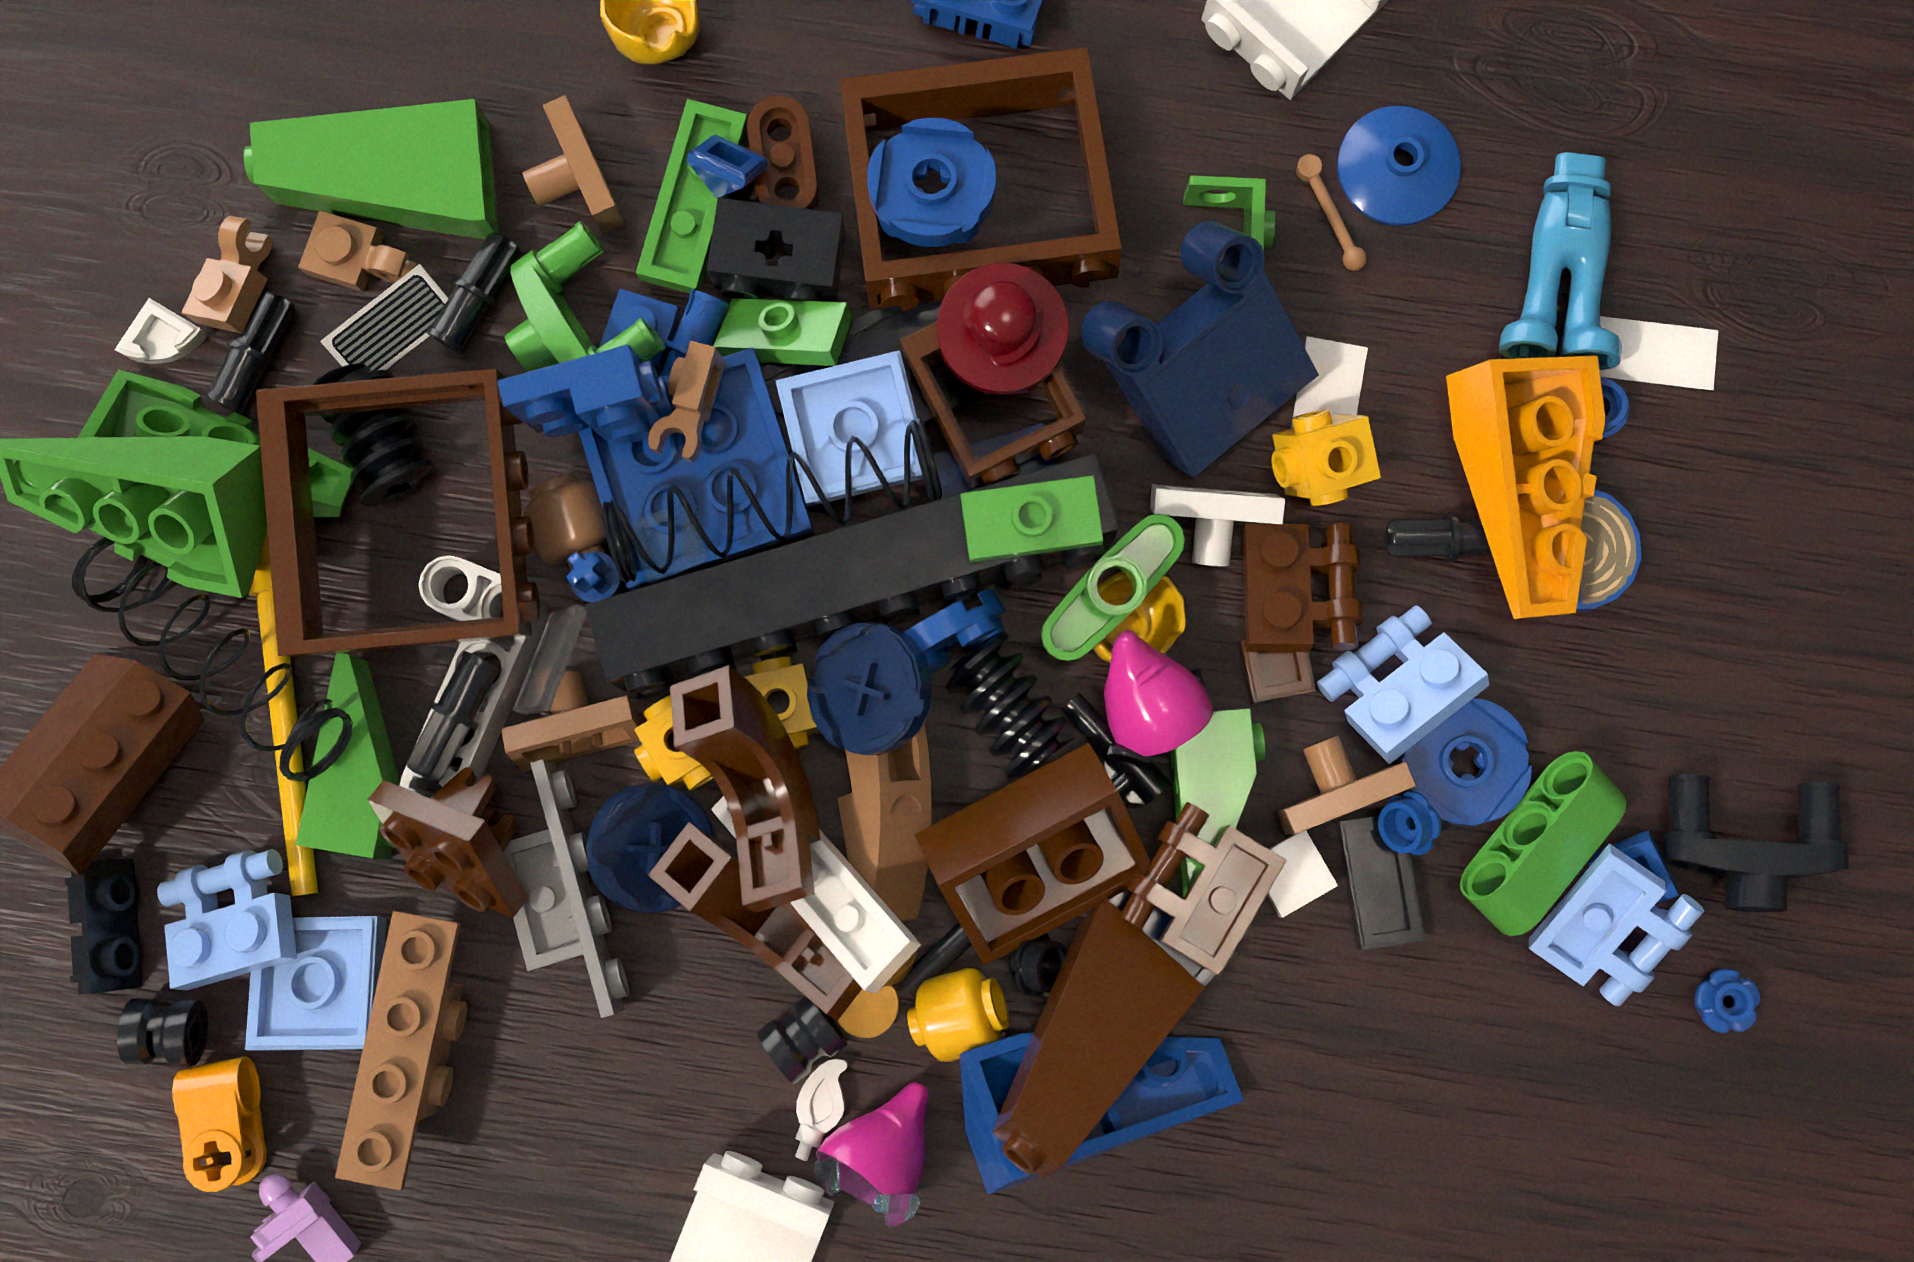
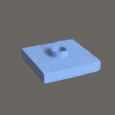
M900 350L775 380L792 451L799 454L807 463L828 502L845 498V453L847 443L852 435L861 439L868 447L890 487L904 483L905 433L911 420L917 421V416ZM912 433L910 443V482L923 479ZM853 442L851 459L852 496L883 489L863 451L856 442ZM795 459L806 506L822 504L805 472Z
M380 916L293 918L297 959L251 972L245 1050H363L385 950L387 918Z

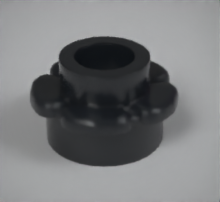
M1046 933L1034 940L1021 942L1019 947L1013 951L1010 961L1011 973L1015 978L1018 989L1027 995L1032 993L1033 995L1040 996L1043 993H1051L1067 955L1065 946L1061 942L1050 940L1049 935Z

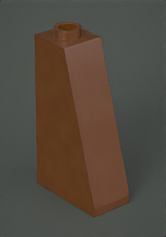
M1107 898L1091 911L1078 926L992 1131L1004 1143L1002 1151L1011 1163L1027 1174L1033 1175L1036 1172L1042 1179L1065 1165L1206 988L1142 929L1120 917L1119 915L1122 911Z

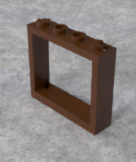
M1088 47L839 79L870 310L901 306V311L903 312L915 308L920 303L943 301L953 284L966 273L978 267L994 263H1011L1025 266L1042 275L1053 286L1073 284L1080 288H1090L1091 281L1118 278L1122 248ZM1066 105L1075 106L1096 234L882 262L877 218L870 203L867 186L869 156L865 131L901 127L913 120L922 118L957 120Z
M495 368L256 390L278 656L305 657L532 636L531 621L539 620L540 598L535 581L528 582L525 556L534 554L535 540L531 518L529 516H522L520 490H527L529 486V471L524 451H516L514 425H521L523 421L503 406L497 380L508 378L506 375ZM485 400L504 617L323 634L305 417Z

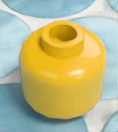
M973 968L961 969L923 981L916 993L915 1007L909 1008L907 1013L908 1026L914 1042L918 1046L926 1045L930 1053L937 1060L943 1062L959 1060L960 1054L965 1051L999 1041L1001 1031L1009 1026L1008 1007L999 983L994 978L986 979L981 971Z

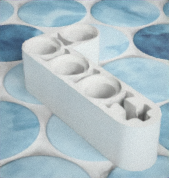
M449 555L434 559L422 571L419 580L420 595L426 605L456 621L501 617L503 600L499 573L462 558ZM465 574L468 579L467 593L458 602L447 604L443 595L445 584L454 575ZM540 595V617L537 621H531L532 636L460 642L434 702L438 703L462 658L461 655L464 650L481 659L497 655L501 662L502 670L497 681L491 685L474 719L479 726L475 730L473 738L469 743L460 747L454 757L463 759L460 768L449 767L445 777L439 782L442 787L466 767L471 768L477 778L474 785L481 779L500 736L501 729L506 722L547 627L549 618L548 608ZM433 709L430 710V713L427 717V720L423 726L420 735L422 734L430 716L432 715L434 711ZM406 765L399 786L428 798L434 795L426 790L430 780L412 772Z

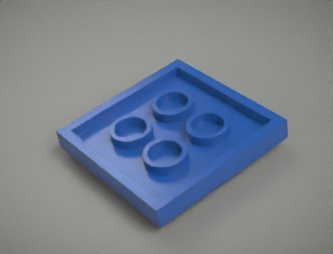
M753 347L723 357L726 364L709 423L704 422L702 428V450L694 463L687 462L682 457L683 447L686 443L685 435L682 433H673L668 436L662 454H657L649 448L648 438L629 444H615L613 439L604 440L588 424L582 421L583 428L578 432L601 505L604 501L609 503L611 499L619 504L644 550L658 567L663 568L665 566L668 554L667 494L671 483L680 488L706 535L719 551L723 552L725 550L727 542V475L732 467L740 471L746 479L774 529L782 536L785 533L786 466L790 454L757 353ZM670 375L665 376L667 384L669 383ZM792 467V527L786 541L814 532L794 467ZM734 475L733 542L725 558L719 557L706 546L674 492L675 543L674 556L670 568L665 574L654 571L644 561L631 541L637 567V578L634 582L630 580L626 585L629 590L633 591L781 543L782 541L774 538L767 530L742 485Z

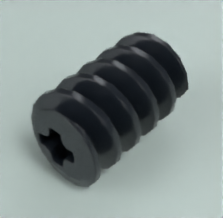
M356 363L328 371L319 377L313 385L394 378L389 370L371 372V369L366 364ZM396 408L321 415L327 423L333 424L330 428L332 441L339 446H344L340 452L341 461L348 468L354 469L351 472L350 481L357 490L364 491L361 495L360 503L365 507L380 505L403 496L420 484V479L434 469V464L429 459L412 462L410 457L423 448L424 442L420 437L401 438L400 435L413 426L414 420L408 414L392 417L390 412Z
M1003 632L984 642L957 661L950 668V670L956 669V671L946 684V688L950 694L970 690L969 695L960 708L964 715L980 711L985 712L976 725L975 731L978 736L995 732L1000 734L990 747L989 752L993 757L1013 753L1014 757L1004 770L1007 778L1021 776L1036 767L1074 739L1058 742L1056 739L1067 723L1064 717L1043 720L1042 715L1053 701L1049 695L1031 700L1028 698L1027 694L1038 680L1036 675L1032 674L1020 678L1013 676V672L1023 660L1021 653L1005 657L999 655V650L1009 638L1008 634Z

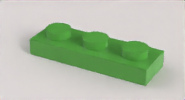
M687 99L636 270V275L640 281L690 293L691 289L701 291L708 265L718 198L713 195L686 160L690 151L715 134L743 147L748 130L747 114ZM729 194L724 195V196L719 197V198L728 199V195H729Z

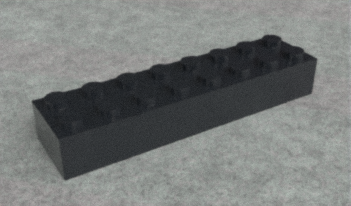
M1096 454L964 493L1094 475L1103 535L1102 545L969 563L960 494L586 604L585 608L605 680L627 693H637L638 699L655 697L670 692V686L675 685L674 679L691 674L701 676L726 666L737 671L735 661L751 656H760L761 661L789 657L798 653L796 643L815 637H821L822 643H825L837 630L856 623H865L882 618L884 625L892 626L919 617L921 615L919 606L943 600L944 606L947 608L959 601L967 604L980 598L977 593L980 592V589L1004 581L1006 590L1028 586L1042 580V571L1060 564H1065L1067 572L1091 567L1102 556L1101 554L1110 549L1119 530Z

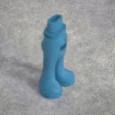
M1570 152L1560 153L1556 156L1554 176L1548 178L1544 183L1543 192L1545 197L1540 205L1533 231L1530 275L1523 311L1520 319L1506 325L1500 335L1499 353L1508 359L1556 356L1558 343L1555 330L1557 323V295L1562 271L1564 268H1568L1571 272V287L1558 357L1598 356L1599 371L1611 369L1620 364L1622 355L1621 340L1618 335L1605 328H1601L1600 324L1601 295L1611 242V209L1608 200L1611 195V184L1604 180L1606 159L1603 157Z

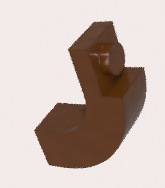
M729 666L670 686L675 748L690 756L707 769L722 791L731 813L737 842L742 906L757 913L815 895L809 845L821 840L815 805L806 774L795 747L769 702L751 682Z
M688 822L648 874L688 911L715 925L747 947L832 1018L839 1020L862 990V987L790 902L757 913L742 906L738 854L692 823Z

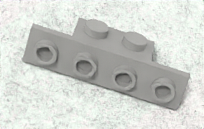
M542 759L530 764L548 829L511 840L504 851L506 859L528 896V900L513 920L527 971L584 955L600 1016L604 1018L625 1010L622 997L629 995L628 979L620 958L611 959L604 934L612 931L611 919L603 896L601 894L593 896L586 872L589 871L586 851L588 839L584 832L575 833L569 811L570 808L577 806L572 780L567 770L558 772L555 762Z

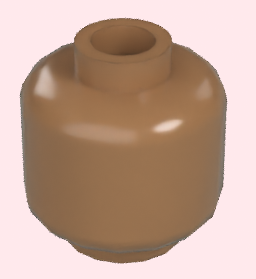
M568 473L553 478L535 487L528 493L531 502L524 508L522 516H529L531 518L535 548L543 562L549 565L568 563L571 569L572 565L567 559L576 551L581 555L595 551L605 553L602 546L608 542L602 519V505L593 481L577 480L574 473Z

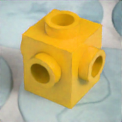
M1329 409L1317 410L1293 417L1294 428L1272 434L1276 451L1272 454L1271 462L1277 482L1284 488L1285 495L1309 498L1312 506L1342 501L1349 497L1347 488L1381 478L1368 416L1347 414L1331 416Z
M790 657L773 658L753 664L754 675L745 676V678L760 691L766 700L772 692L784 691L789 695L790 704L788 709L777 715L795 749L808 746V735L821 733L812 719L807 699L808 678H814H810L809 671L803 663L792 666Z
M671 695L646 709L643 714L647 721L634 729L642 742V745L635 748L634 752L650 779L656 782L663 777L667 785L680 788L686 784L690 791L712 780V775L703 765L683 752H673L668 746V736L673 733Z

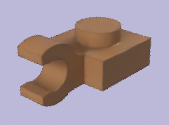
M319 210L298 268L308 276L364 292L370 276L396 283L418 264L407 260L408 254L406 252L383 246L382 242L385 235L376 227Z
M228 216L224 219L218 232L221 260L207 258L200 274L193 283L192 291L181 313L199 325L243 334L268 278L257 270L261 262L269 255L273 238L266 234L250 232L245 242L246 233L252 223L247 218Z
M690 341L686 357H678L675 360L669 377L668 393L674 396L672 404L676 408L669 416L659 419L649 432L648 445L654 453L662 454L668 436L673 433H682L686 438L682 457L691 463L698 459L702 450V428L704 422L709 423L726 364L716 347Z

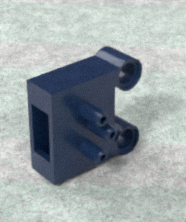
M1213 220L1203 221L1193 226L1186 234L1181 245V260L1184 268L1191 275L1207 282V284L1167 317L1156 324L1154 321L1122 303L1104 301L1089 311L1081 326V339L1084 347L1093 356L1105 362L1161 456L1192 478L1319 376L1263 270L1265 255L1262 246L1256 239ZM1224 251H1225V255H1224L1222 261L1219 263L1220 258H1221L1222 254H1223ZM1127 330L1124 340L1117 346L1120 336Z

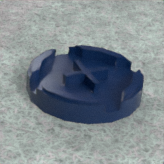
M856 623L837 630L820 646L813 661L818 662L814 670V679L808 678L807 699L812 719L827 741L853 754L882 755L902 748L919 732L930 710L932 679L927 659L912 637L893 626Z
M653 782L627 786L609 798L593 819L586 844L589 872L600 892L619 907L643 913L655 911L660 913L679 907L681 904L648 874L688 822L713 837L712 824L702 805L683 789Z

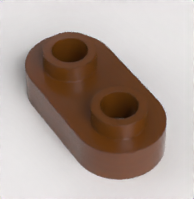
M781 95L767 97L754 106L747 122L750 151L765 157L769 161L766 170L754 179L758 202L813 210L818 201L819 191L808 115L803 106L790 97ZM778 127H786L791 131L789 138L780 142L772 140L770 134ZM786 185L795 186L799 190L798 195L789 201H784L777 197L778 191Z

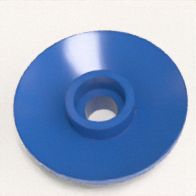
M1408 106L1383 107L1360 118L1344 137L1337 158L1339 183L1348 201L1367 218L1390 226L1414 225L1436 215L1453 196L1461 173L1459 150L1449 130L1429 113ZM1396 150L1408 152L1413 157L1414 164L1410 166L1398 164L1394 159V152Z

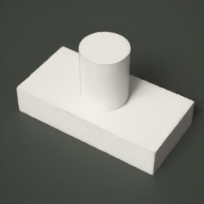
M1152 484L1150 510L1153 514L1196 518L1192 563L1209 566L1230 565L1234 521L1283 524L1285 498L1277 494Z

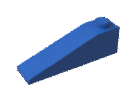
M1021 1033L960 1054L965 1130L987 1195L1040 1177L1036 1172L1033 1175L1027 1174L1011 1163L1002 1151L1004 1143L992 1133L1033 1033ZM1166 1037L1061 1169L1243 1102L1244 1098L1220 1038Z

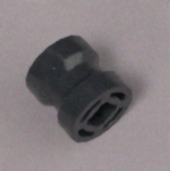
M806 996L794 1004L792 1014L783 1021L773 1019L757 1031L758 1038L768 1055L793 1085L811 1072L812 1063L821 1056L832 1057L848 1045L832 1017L824 1013Z
M130 999L122 1011L118 1025L117 1046L121 1061L125 1064L146 1065L157 1058L165 1059L171 1066L196 1065L201 1059L207 1040L208 1016L205 1004L201 1000H177L171 1006H162L156 999Z

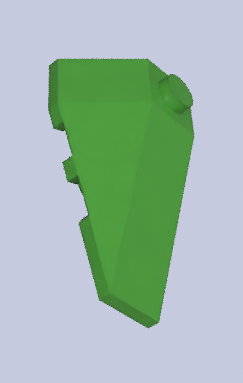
M119 369L78 438L206 436L260 446V434L251 430V419L236 412L231 413L225 418L201 406V395L183 386ZM308 448L314 517H339L352 486L350 477L353 469Z
M206 436L0 439V478L8 502L73 533H78L82 529L87 528L115 542L114 553L131 561L143 555L168 567L167 578L185 587L243 598L250 591L267 531L261 446Z

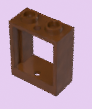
M937 321L900 339L902 357L969 489L984 482L985 486L1015 478L1021 473L1019 464L1039 454L1042 455L1044 461L1052 460L1079 444L1076 436L1083 433L1086 417L1059 365H1057L1054 371L1040 383V386L1058 420L977 460L931 371L932 368L944 363L938 344Z

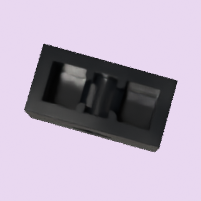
M718 198L707 272L714 289H721V294L730 299H758L760 294L783 297V300L837 302L846 239L843 213ZM777 249L786 251L787 256L780 257L778 266L768 265L766 259H773Z

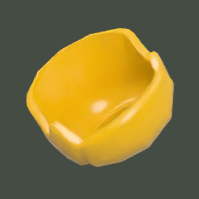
M600 0V16L614 45L622 55L639 64H660L684 55L692 47L700 32L697 0Z
M1122 571L1107 577L1097 585L1098 594L1103 601L1110 605H1122L1131 594L1130 579ZM1163 576L1143 599L1140 606L1133 610L1092 649L1102 660L1111 663L1114 641L1121 632L1130 629L1151 647L1166 654L1175 640L1185 630L1184 597L1170 578Z

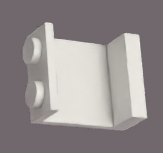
M1207 0L1201 20L1205 23L1210 37L1220 47L1226 50L1234 49L1250 64L1253 75L1264 87L1271 91L1279 90L1291 100L1388 0Z

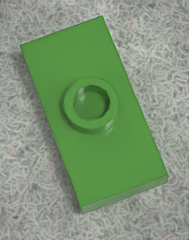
M732 298L713 347L717 348L722 357L753 347L760 363L836 366L853 316L847 302Z
M1094 475L960 493L969 563L1098 546L1103 543Z

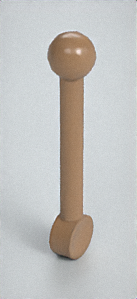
M1314 154L1304 155L1298 161L1296 167L1297 176L1301 180L1310 183L1344 251L1342 259L1344 266L1348 270L1359 271L1367 263L1366 252L1362 248L1355 246L1320 177L1322 170L1321 160Z

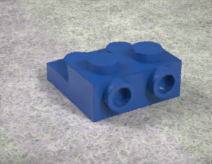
M629 344L497 380L503 406L535 432H544V435L547 437H558L577 432L583 428L582 421H584L604 440L613 439L615 444L634 443L648 438L652 426L659 419L672 414L675 410L672 404V396L668 393V384L665 377H658L652 361L643 362Z

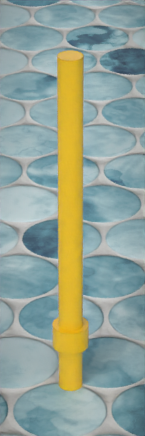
M267 529L249 591L250 596H256L265 673L270 668L281 663L290 664L291 667L290 657L278 656ZM292 667L287 684L269 701L274 746L286 743L294 724L298 720ZM285 669L274 672L266 679L268 694L282 681L286 673ZM301 742L296 747L289 763V769L294 773L304 771ZM281 749L275 751L291 894L293 897L319 893L314 850L310 847L296 845L307 793L305 781L294 782L283 776L279 769Z

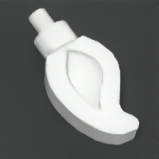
M835 1058L826 1061L804 1083L797 1099L796 1113L801 1124L795 1139L800 1141L795 1157L807 1161L812 1147L819 1148L824 1134L836 1126L842 1118L845 1110V1100L839 1076L848 1067L846 1060Z

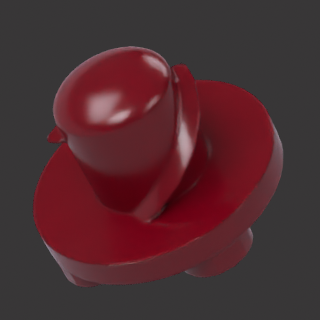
M988 264L966 273L953 284L945 295L937 319L938 344L944 363L965 384L990 394H1023L1035 389L1059 364L1067 344L1068 316L1058 291L1039 273L1017 264Z

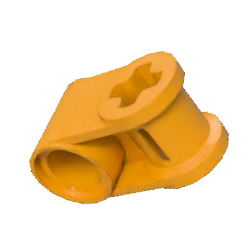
M244 1056L182 1068L177 1071L172 1088L173 1103L179 1119L183 1169L186 1178L195 1188L204 1192H217L232 1185H242L254 1180L262 1172L267 1159V1148L260 1109L261 1084L254 1062L251 1058ZM250 1150L251 1156L245 1158V1151ZM230 1151L232 1163L222 1165L220 1152ZM206 1159L207 1165L201 1166L200 1160Z

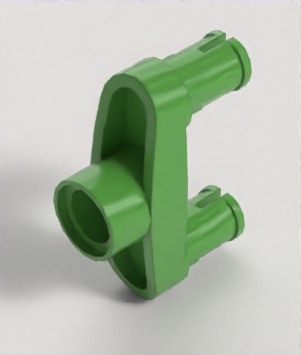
M582 221L576 223L573 228L539 252L532 249L511 265L512 279L528 319L507 333L505 340L516 359L527 372L627 344L631 346L643 362H647L666 349L657 332L643 317H640L635 323L600 348L593 345L561 294V291L564 289L562 284L574 276L576 272L595 258L605 253L597 237Z
M1162 514L1147 516L1122 536L1097 560L1065 595L1042 625L1041 640L1048 654L1056 659L1065 661L1079 659L1103 640L1133 610L1140 606L1143 599L1162 579L1183 550L1185 538L1183 530L1177 521ZM1106 569H1119L1130 579L1131 594L1122 605H1110L1103 601L1098 594V578Z

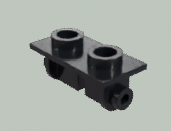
M133 859L93 861L81 876L71 871V877L64 879L65 885L68 886L70 924L82 923V935L71 937L73 976H70V983L78 982V995L140 988L141 971Z

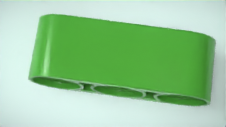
M1574 751L1556 758L1547 766L1517 806L1468 864L1461 876L1460 888L1462 894L1502 934L1516 936L1531 930L1540 922L1620 822L1627 805L1624 794L1586 753Z

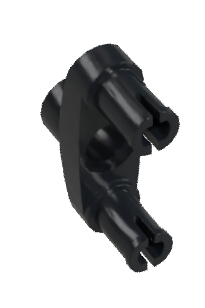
M1676 774L1668 777L1669 832L1662 834V857L1665 863L1681 869L1724 877L1725 909L1742 912H1785L1788 910L1787 879L1809 877L1849 869L1848 842L1841 841L1839 783L1803 782L1798 784L1799 840H1795L1792 843L1717 839L1716 834L1710 833V777L1699 774Z

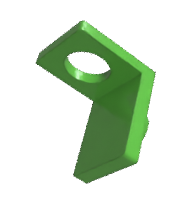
M1190 176L1184 193L1183 205L1244 208L1243 234L1256 239L1262 246L1263 252L1264 248H1272L1275 211L1265 210L1266 179ZM1223 190L1229 191V193L1212 194L1206 191Z

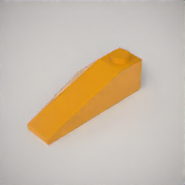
M1598 356L1491 359L1447 375L1453 438L1513 619L1576 613L1587 537L1581 530L1586 498L1594 497L1597 477L1589 474L1593 446L1595 441L1602 440L1605 425Z

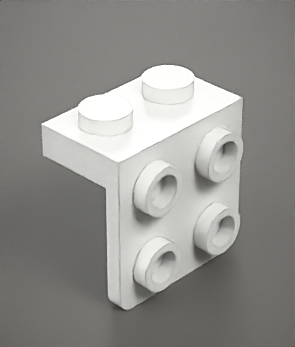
M726 1151L723 1157L713 1153L704 1163L694 1190L698 1192L670 1262H811L834 1201L822 1197L824 1190L804 1179L787 1176L786 1181L761 1172L763 1165L745 1155Z

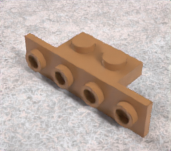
M393 911L335 1178L400 1191L403 1190L418 1122L436 1114L437 1106L443 1107L448 1100L454 1076L453 1068L446 1066L451 1040H459L467 1017V1003L460 1001L463 985L448 982L461 925L459 922L401 911Z

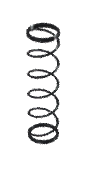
M918 418L917 421L911 420L906 428L904 439L903 504L894 494L868 447L858 437L851 436L845 453V513L843 520L833 510L807 463L799 454L792 451L787 459L786 528L783 536L774 529L741 472L732 467L727 475V542L723 552L719 551L706 535L680 488L671 483L667 494L668 554L663 568L658 567L646 553L619 504L612 499L609 503L604 501L601 507L603 525L617 572L621 580L627 584L630 580L634 582L637 578V567L631 541L644 561L654 571L665 574L670 568L674 556L675 543L674 492L706 546L715 555L725 558L731 550L733 542L734 475L739 480L767 530L774 538L785 542L790 535L792 527L793 458L800 464L831 518L836 523L845 526L851 513V459L853 442H856L863 451L894 505L905 510L910 499V443L912 433L929 499L932 502L936 499L940 500L943 497L925 424L922 419Z
M104 537L84 552L78 560L72 575V588L76 595L93 609L100 612L118 613L120 630L128 641L139 646H159L160 665L167 675L181 681H196L200 679V698L209 711L220 716L242 714L240 721L242 736L250 747L259 751H278L282 749L279 769L283 776L294 782L310 780L325 772L337 761L349 743L353 722L350 715L346 714L344 710L333 708L331 699H321L303 712L294 724L284 744L263 746L255 742L247 731V713L266 704L282 690L291 675L290 664H278L264 673L251 689L243 709L236 711L222 710L213 706L206 697L205 678L223 671L239 659L247 649L251 635L248 629H237L222 638L210 652L200 675H182L170 668L165 660L164 644L174 642L187 635L202 622L211 604L208 595L199 594L190 597L179 605L169 617L161 633L160 641H143L133 636L127 629L124 611L134 609L157 595L169 580L167 578L168 567L157 562L145 567L147 557L140 555L133 569L117 586L102 594L89 595L84 581L86 568L97 554L115 542ZM154 567H165V576L156 589L145 598L125 606L132 588L144 574ZM123 594L120 608L103 607L97 604L108 602ZM196 600H204L205 606L199 617L184 631L166 639L173 621L182 610ZM244 634L243 645L235 655L223 665L207 672L213 658L222 646L234 636ZM285 669L286 673L278 686L265 698L250 706L255 693L264 681L274 672ZM327 704L326 710H321L308 717L318 707ZM334 717L341 718L343 721L342 731L330 751L308 769L297 773L291 772L289 769L290 759L299 743L316 732L326 720Z

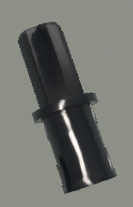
M499 233L488 234L462 278L454 277L451 284L454 286V289L431 327L426 331V334L445 347L462 354L471 334L487 309H495L498 303L493 298L511 270V265L515 263L520 255V248L513 241Z
M265 291L260 295L243 334L240 333L237 340L229 338L226 343L231 348L218 375L214 378L209 390H207L205 397L243 415L252 396L251 394L267 366L273 368L276 363L270 357L295 312V305L270 291Z
M1447 512L1444 518L1392 519L1387 522L1385 528V548L1387 554L1392 557L1444 556L1447 562H1456L1458 556L1492 555L1480 518H1458L1455 512Z
M465 650L438 703L430 702L428 707L434 711L407 760V767L412 772L431 781L440 782L445 777L469 729L477 730L479 724L474 719L497 674L499 675L502 670Z

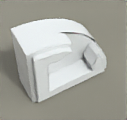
M149 298L115 350L138 362L149 364L167 363L178 360L193 352L204 342L209 334Z

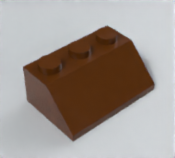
M94 654L0 767V829L81 876L203 723L204 719L191 692L136 660Z
M1089 742L914 834L938 887L984 966L1017 949L1021 942L1034 940L1098 906L1104 899L1107 898L1109 900L1126 891L1136 873L1144 875L1151 863L1117 788Z

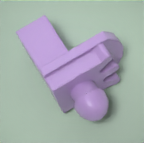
M270 1174L263 1178L259 1185V1197L264 1206L269 1205L274 1212L262 1220L263 1223L254 1230L255 1233L250 1237L258 1246L251 1255L256 1262H263L294 1237L315 1262H347L355 1256L361 1241L331 1206V1199L315 1181L296 1194L291 1188L293 1183L284 1175Z

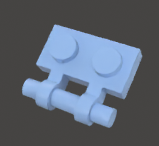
M1417 605L1413 606L1399 618L1390 616L1376 627L1378 635L1355 653L1347 650L1332 662L1334 669L1316 682L1320 691L1331 702H1334L1349 689L1359 697L1357 701L1344 710L1347 721L1389 764L1489 686L1488 673L1444 632L1425 647L1415 639L1416 636L1432 625L1428 615ZM1395 654L1404 664L1379 683L1370 673Z
M1609 843L1529 937V949L1582 986L1590 980L1599 968L1611 976L1600 987V993L1613 1005L1621 1006L1633 991L1643 992L1655 978L1652 970L1671 949L1680 950L1692 937L1693 933L1690 927L1704 913V909L1697 901L1686 894H1682L1669 910L1660 909L1655 906L1666 893L1665 881ZM1636 926H1639L1648 933L1631 953L1618 948Z
M271 849L261 853H256L252 850L229 855L224 864L207 868L204 865H196L182 869L177 873L175 879L159 884L157 894L160 902L166 907L183 903L186 912V919L164 925L170 989L191 990L297 959L290 895L279 893L267 895L266 878L280 874L283 868L282 858L276 850ZM232 888L234 890L235 904L218 909L217 892Z

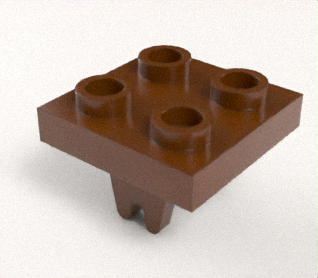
M469 767L463 768L430 798L383 780L367 800L382 823L379 827L380 833L400 851L405 859L406 864L403 868L406 874L414 882L427 890L435 891L439 886L455 893L464 904L476 911L485 912L487 908L514 918L528 900L525 890L504 855V851L518 825L510 814L502 817L495 825L498 816L492 807H486L496 790V784L492 777L485 775L474 785L477 778L472 769Z

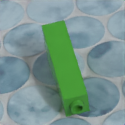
M475 99L250 123L251 146H246L244 149L245 170L250 182L261 189L275 204L314 211L320 210L331 214L485 240L490 233H499L490 123Z

